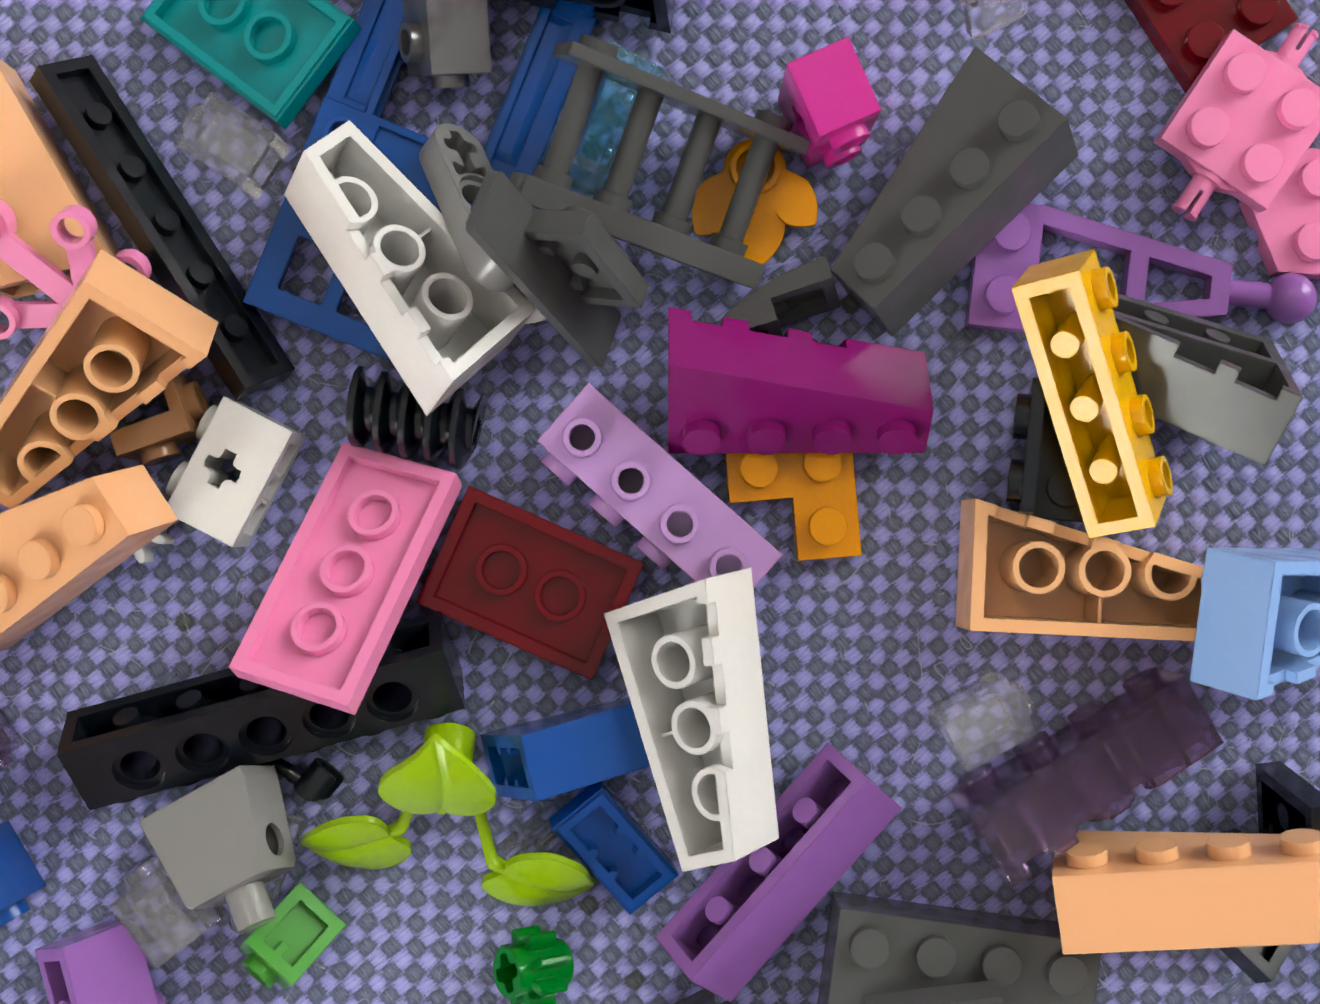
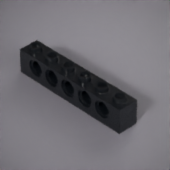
M441 611L398 623L356 715L239 678L228 668L67 712L57 756L89 810L116 803H127L138 797L178 786H190L200 780L223 775L239 765H261L300 753L315 752L329 745L362 736L377 735L388 729L425 719L440 718L447 713L465 709L462 667Z

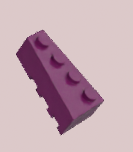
M668 307V453H692L695 455L710 453H757L761 455L775 453H822L827 455L839 453H888L898 455L926 452L934 409L925 352L852 339H845L838 346L819 343L816 339L812 338V332L787 328L784 337L749 331V321L723 317L720 325L692 321V311Z

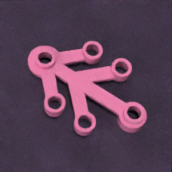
M0 199V259L53 299L52 301H15L8 296L0 295V311L9 320V325L7 326L0 324V340L10 337L17 329L48 328L96 256L93 238L97 233L98 225L95 216L90 210L80 205H69L57 213L50 223V232L53 239L58 245L66 249L71 273L70 278L15 235L17 232L16 216L11 207ZM65 218H72L78 221L83 228L84 235L81 237L72 235L65 227ZM124 249L114 256L121 262L133 265L140 274L148 279L150 278L152 267L150 261L142 252L135 249Z

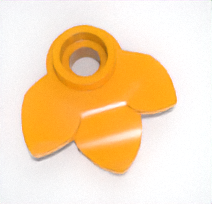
M745 140L734 146L725 159L723 172L710 177L700 185L692 208V226L696 236H711L712 233L718 234L720 232L753 140ZM776 150L743 244L748 246L744 257L763 265L778 250L784 236L785 225L806 228L814 226L817 221V200L812 186L805 178L786 170L785 160L778 150Z

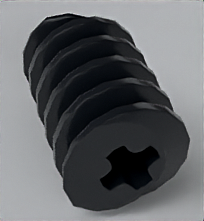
M358 366L353 373L346 400L345 419L348 441L351 446L364 447L372 436L374 448L377 452L388 453L397 441L399 453L404 458H413L423 445L424 458L427 463L437 464L448 449L451 468L462 469L476 449L486 412V393L481 394L475 406L471 409L466 407L465 390L459 388L454 392L448 403H441L426 416L405 382L398 392H394L391 390L390 372L382 371L374 386H367L365 367Z

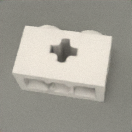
M223 396L219 406L212 405L200 420L196 430V438L200 442L190 461H183L173 472L166 488V494L171 496L168 504L176 517L182 522L231 547H249L307 436L242 402ZM226 459L234 461L233 466L241 471L237 481L228 480L229 475L221 469Z

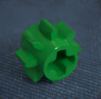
M539 925L511 930L512 943L501 945L493 962V975L499 992L504 997L511 998V1004H556L555 993L567 991V985L573 977L574 963L568 945L562 939L556 938L555 930L542 932Z

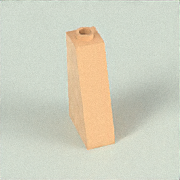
M0 59V199L11 207L16 216L17 232L15 235L71 278L66 249L55 242L50 232L51 220L64 207L80 205L93 213L98 225L97 233L93 238L96 255L102 249L114 257L119 250L16 70ZM65 218V227L72 235L79 237L84 235L83 228L78 221L72 218ZM0 259V295L16 299L43 292Z

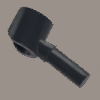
M317 757L306 771L282 758L261 764L274 765L277 774L294 784L293 787L297 794L307 801L330 798L344 780V776L339 770L327 761Z

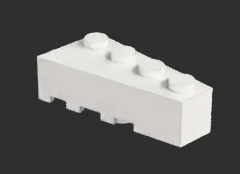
M350 120L303 151L284 195L425 415L428 416L505 349L536 308L514 286L505 292L491 291L478 284L468 274L442 213Z
M751 567L706 578L604 613L682 872L734 862L779 839Z

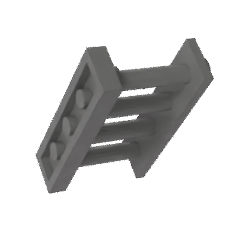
M581 34L578 43L575 41L556 43L552 56L577 66L543 166L536 164L532 175L512 171L509 179L533 208L563 210L569 206L584 208L594 213L601 220L602 226L609 235L615 239L734 284L756 290L765 265L744 257L748 246L743 244L776 150L787 153L806 154L811 141L790 133L793 122L782 116L757 109L755 117H752L616 59L619 48L599 38ZM603 77L632 89L637 94L604 188H596L592 199L570 190L574 178L568 176ZM663 102L692 114L696 118L662 212L655 211L652 221L630 213L633 201L628 199ZM723 127L753 141L719 234L712 233L709 243L688 236L692 224L686 222L719 128Z

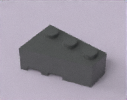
M1118 293V306L1112 308L1119 332L1128 331L1132 338L1137 358V369L1132 371L1131 374L1137 394H1146L1148 396L1154 417L1262 465H1266L1303 399L1273 341Z

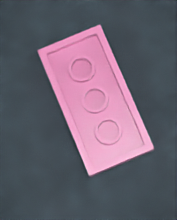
M343 442L229 665L233 673L239 678L356 715L462 488L457 473L363 447H354Z

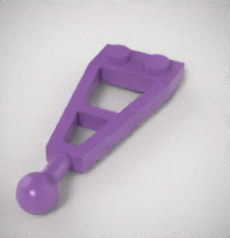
M1028 204L972 259L964 327L1025 334L1011 288L1029 266L1039 264L1043 231L1124 255L1120 294L1145 301L1149 263L1204 280L1202 299L1151 303L1204 320L1221 318L1227 315L1228 305L1264 308L1267 314L1275 321L1284 324H1294L1303 321L1313 312L1317 303V292L1315 286L1308 278L1296 273L1279 275L1270 283L1231 279L1233 268L1231 263L1049 206Z

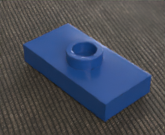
M602 782L588 786L549 818L552 830L629 915L679 876L674 863Z

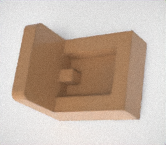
M178 374L168 382L163 393L169 411L118 428L109 433L116 456L137 461L141 460L144 466L161 464L180 456L181 453L178 446L198 440L196 438L197 427L203 415L209 409L208 402L200 385L196 381L190 382L189 378L182 374Z

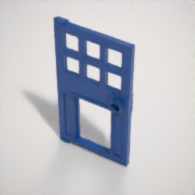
M364 0L356 20L362 29L342 54L303 151L350 120L441 212L419 160V152L429 137L382 119L404 63L398 46V32L400 25L404 22L403 1ZM559 0L555 2L554 10L540 7L484 146V151L493 171H502L510 179L512 171L532 175L535 165H540L577 66L552 56L556 43L569 41L578 43L581 34L591 36L595 25L600 21V19L592 18L594 6ZM285 197L243 302L391 361L368 324L338 312L346 290L335 273L332 275L321 304H315L281 290L282 283L300 239L315 243Z

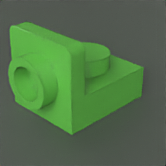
M301 882L275 907L276 919L255 929L239 946L248 956L241 963L242 966L267 989H271L275 983L285 990L293 986L346 926L334 912Z

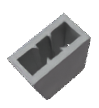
M239 765L139 820L142 830L184 905L189 909L198 910L227 904L238 934L252 931L276 919L275 911L264 884L292 870L295 866L296 857L278 775L274 765Z

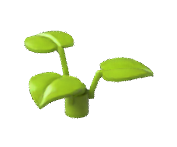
M438 723L428 727L424 732V743L421 748L404 761L390 768L380 778L378 785L379 796L389 805L402 811L396 821L386 825L382 820L369 815L341 817L315 827L305 833L300 840V846L308 848L313 853L336 864L366 870L384 869L404 862L411 855V842L400 835L407 831L413 814H431L436 812L439 815L446 813L457 816L474 815L487 867L493 871L482 877L481 886L483 890L496 899L527 907L553 905L575 898L597 883V878L591 876L588 870L581 864L558 854L547 852L524 853L513 856L507 861L497 854L486 811L493 808L496 804L497 791L487 776L474 764V731L458 723Z

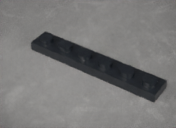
M89 55L37 66L30 79L31 84L138 250L150 261L152 272L161 286L218 321L207 357L234 399H241L285 381L295 370L293 364L258 310L243 302L246 295L245 290L94 56Z

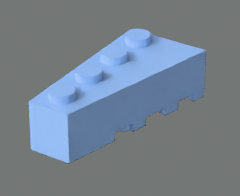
M1207 547L1205 567L1201 577L1202 590L1190 681L1258 701L1273 695L1274 686L1285 681L1300 684L1316 677V669L1320 668V549Z

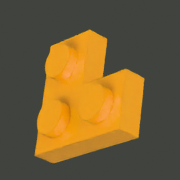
M724 453L729 504L791 498L796 561L862 556L853 453L834 455L822 453H775L770 455Z

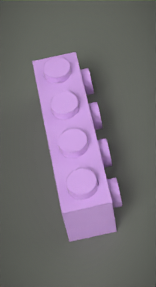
M589 383L537 440L548 450V453L540 460L568 486L577 477L596 493L588 504L615 528L624 519L627 520L643 535L636 546L663 570L673 561L691 577L686 585L751 567L754 588L783 555Z

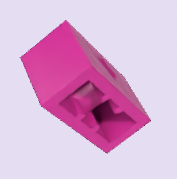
M849 37L787 63L777 101L784 117L793 122L791 133L811 141L807 153L801 154L807 168L825 162L827 169H831L859 156L862 153L860 145L864 144L870 137V131L881 112V108Z

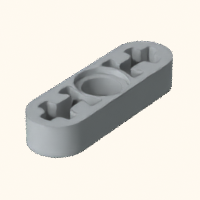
M440 124L419 152L422 168L468 274L486 289L495 292L508 291L514 283L465 229V224L471 210V205L466 200L473 204L486 173L493 171L482 145L470 132L455 124Z

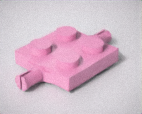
M1299 22L1295 23L1277 52L1264 50L1235 29L1223 37L1153 142L1179 159L1188 174L1193 177L1176 203L1173 204L1172 210L1175 213L1184 212L1181 217L1189 221H1196L1198 214L1214 191L1232 195L1257 213L1269 208L1320 132V87L1307 79L1303 71L1298 67L1313 43L1319 38V34L1315 29L1306 33L1310 27L1309 25Z

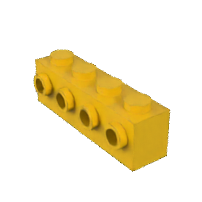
M1095 249L1029 266L1011 289L1088 538L1156 527L1165 499L1173 493L1172 475L1165 456H1155L1149 435L1155 432L1152 405L1146 394H1137L1131 374L1132 371L1137 369L1135 347L1128 331L1119 332L1112 308L1118 306V291L1113 273L1108 266L1100 268Z

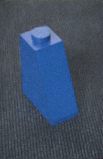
M629 697L480 734L491 781L497 791L496 796L537 802L650 767Z

